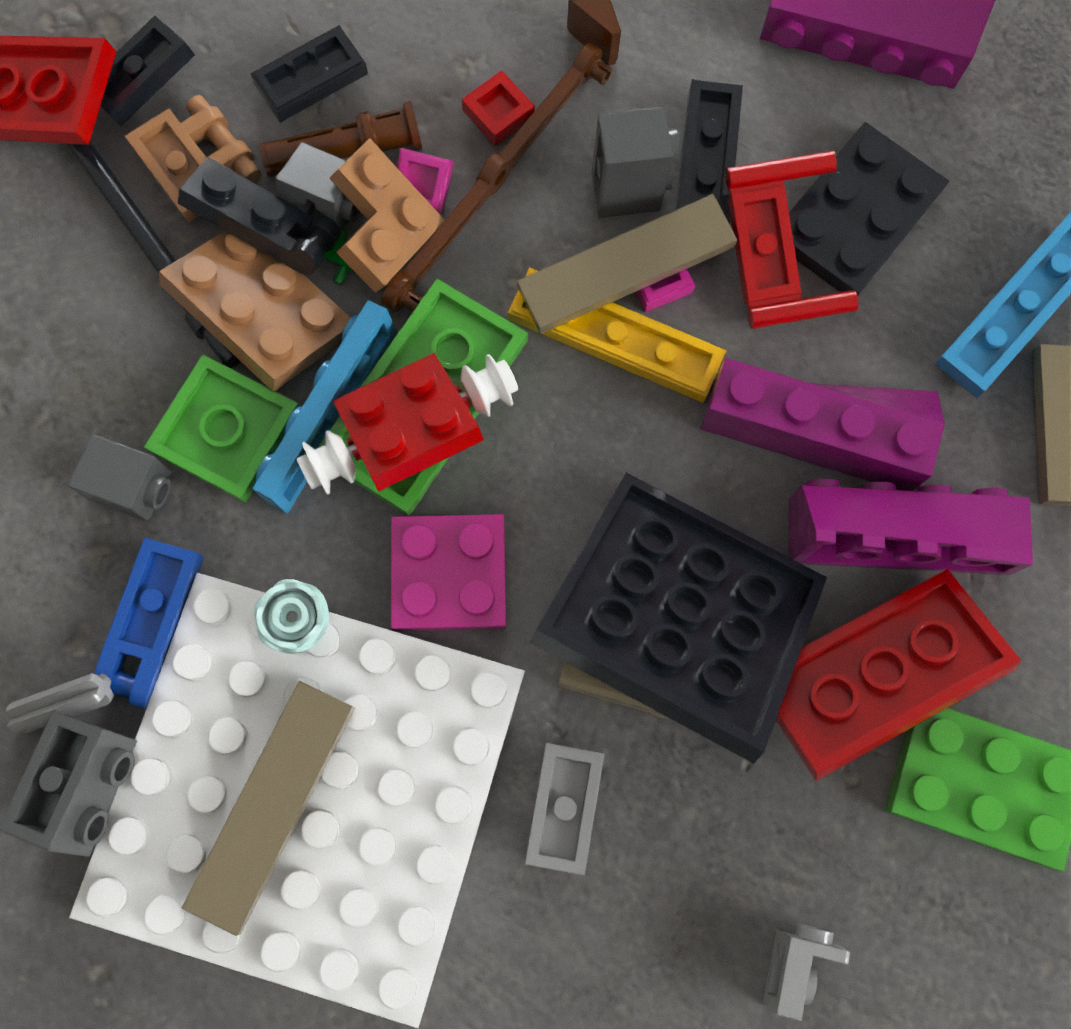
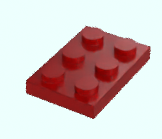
M0 36V140L89 145L117 51L105 38Z

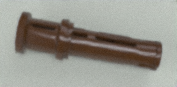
M408 101L403 103L402 109L371 115L368 111L361 112L360 116H356L355 122L299 134L281 140L259 143V148L268 177H272L280 173L301 142L340 159L351 157L369 138L382 152L412 146L414 150L422 149L412 102Z

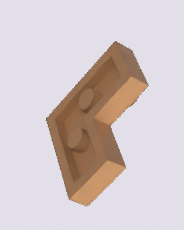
M370 138L329 178L368 219L336 253L376 293L386 286L445 220Z

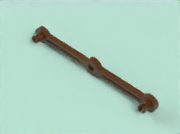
M591 42L581 49L571 68L501 153L495 152L486 160L479 171L476 183L407 267L391 279L381 298L382 305L392 312H397L401 308L406 307L413 313L423 296L414 292L416 285L488 197L495 194L501 188L511 169L579 86L591 78L601 85L608 81L612 68L601 63L602 49Z

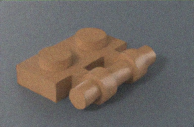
M196 95L187 102L186 108L192 116L180 123L168 108L125 135L131 148L187 223H190L199 215L178 204L179 188L207 158L197 146L201 141H212L218 151L208 156L253 183L258 182L262 176L261 171L253 162L254 154L246 143L234 138L228 130V120L218 107L210 106L201 95Z

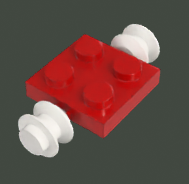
M432 353L333 400L350 435V438L346 439L349 446L346 447L342 438L330 431L325 432V445L317 449H313L303 442L302 445L306 454L296 459L311 489L322 485L327 495H329L331 480L342 476L350 483H353L357 468L352 457H355L356 461L363 460L379 492L484 441L479 425L468 408L471 405L474 411L488 418L490 417V404L499 399L509 407L513 406L511 393L518 391V385L507 362L501 360L496 363L492 356L487 354L485 355V369L475 373L467 365H464L460 377L462 392L460 385L454 386L436 354Z

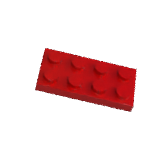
M946 569L802 647L776 721L815 781L1011 673L1017 669L1021 659L952 573Z

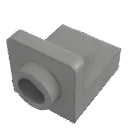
M797 923L795 934L776 929L763 1004L776 1015L802 1021L804 1005L809 1006L812 1004L817 988V970L815 967H812L813 956L849 964L850 951L832 944L834 933L821 928Z

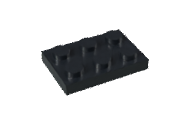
M867 122L863 123L836 156V171L820 175L789 212L796 260L839 292L855 290L857 296L860 295L950 182Z

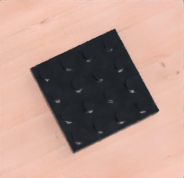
M626 472L536 628L530 643L755 764L766 749L827 577Z

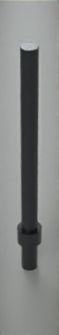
M89 142V145L67 144L158 274L160 270L175 262L176 260L91 142ZM183 307L186 312L185 321L197 338L207 341L223 365L229 368L238 365L241 361Z

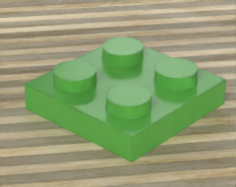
M202 354L144 448L157 458L246 504L254 491L252 488L256 483V473L261 462L267 455L276 451L285 436L286 423L291 413L299 407V404Z

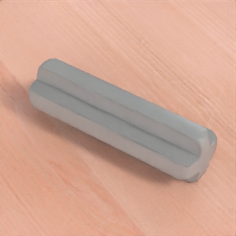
M91 673L12 702L5 710V714L9 719L7 727L13 733H29L46 727L53 710L74 717L106 706L114 696L110 688L111 680L106 674L96 675Z

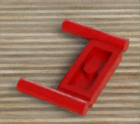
M833 150L729 167L725 170L726 185L730 193L727 201L731 226L737 238L735 250L744 304L748 305L747 316L751 329L858 310L859 302L855 290L802 299L787 197L783 183L786 180L835 172L837 159Z

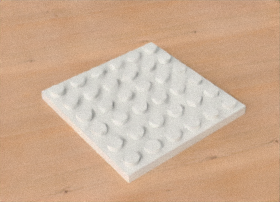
M196 573L135 738L137 743L133 750L135 759L133 770L126 782L118 787L108 812V827L103 837L95 846L69 918L419 1028L525 670L329 612V622L325 634L313 647L295 654L279 652L266 646L257 634L254 608L257 600L265 594L264 592ZM291 612L288 615V621L291 623L295 622L298 618L296 612ZM302 681L355 707L242 934L235 936L185 911L181 907L297 683Z

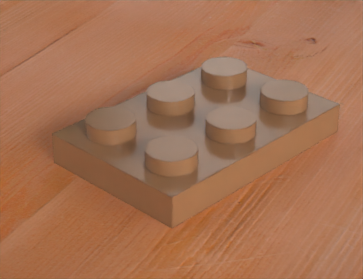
M227 231L220 233L159 271L160 286L273 392L340 345L345 325L351 318L304 274L290 268Z

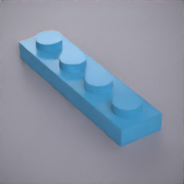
M1071 212L934 363L976 399L987 390L1071 294Z
M367 300L359 315H354L349 319L342 333V343L333 358L325 361L318 369L314 379V389L303 407L299 406L291 413L286 423L285 436L274 453L267 455L261 462L256 473V483L252 489L273 508L288 515L307 483L296 459L306 454L302 443L305 442L313 449H317L325 437V432L332 428L340 416L333 400L360 388L395 337L397 331L386 308Z

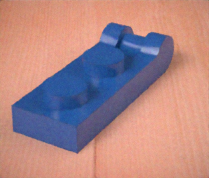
M145 537L93 674H106L111 680L110 688L114 695L129 698L130 705L146 710L196 573H199L204 557L197 552ZM127 655L142 659L136 675L125 673L123 670Z

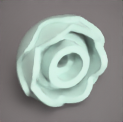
M285 579L277 582L255 604L254 617L257 624L258 637L269 648L286 654L300 653L310 649L323 637L328 626L329 611L324 595L315 586L298 580ZM291 612H296L298 615L297 620L292 623L289 622L288 615Z

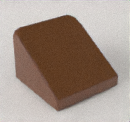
M569 0L568 31L584 46L591 42L602 49L601 60L608 66L616 64L621 29L611 0Z

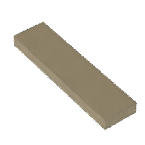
M711 194L517 280V288L539 333L542 334L735 247L737 238L714 194Z
M302 681L297 683L182 905V909L235 936L242 934L355 707Z

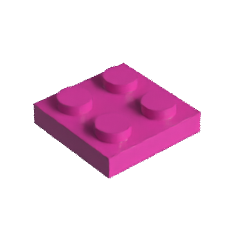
M504 514L391 517L392 631L506 629Z

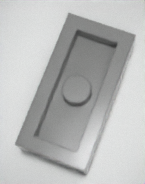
M550 743L545 744L525 865L585 875L604 753Z

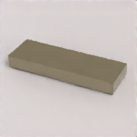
M1040 344L1032 351L1040 505L1071 507V346Z

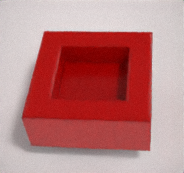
M502 70L462 99V111L494 146L521 128L535 111V105Z

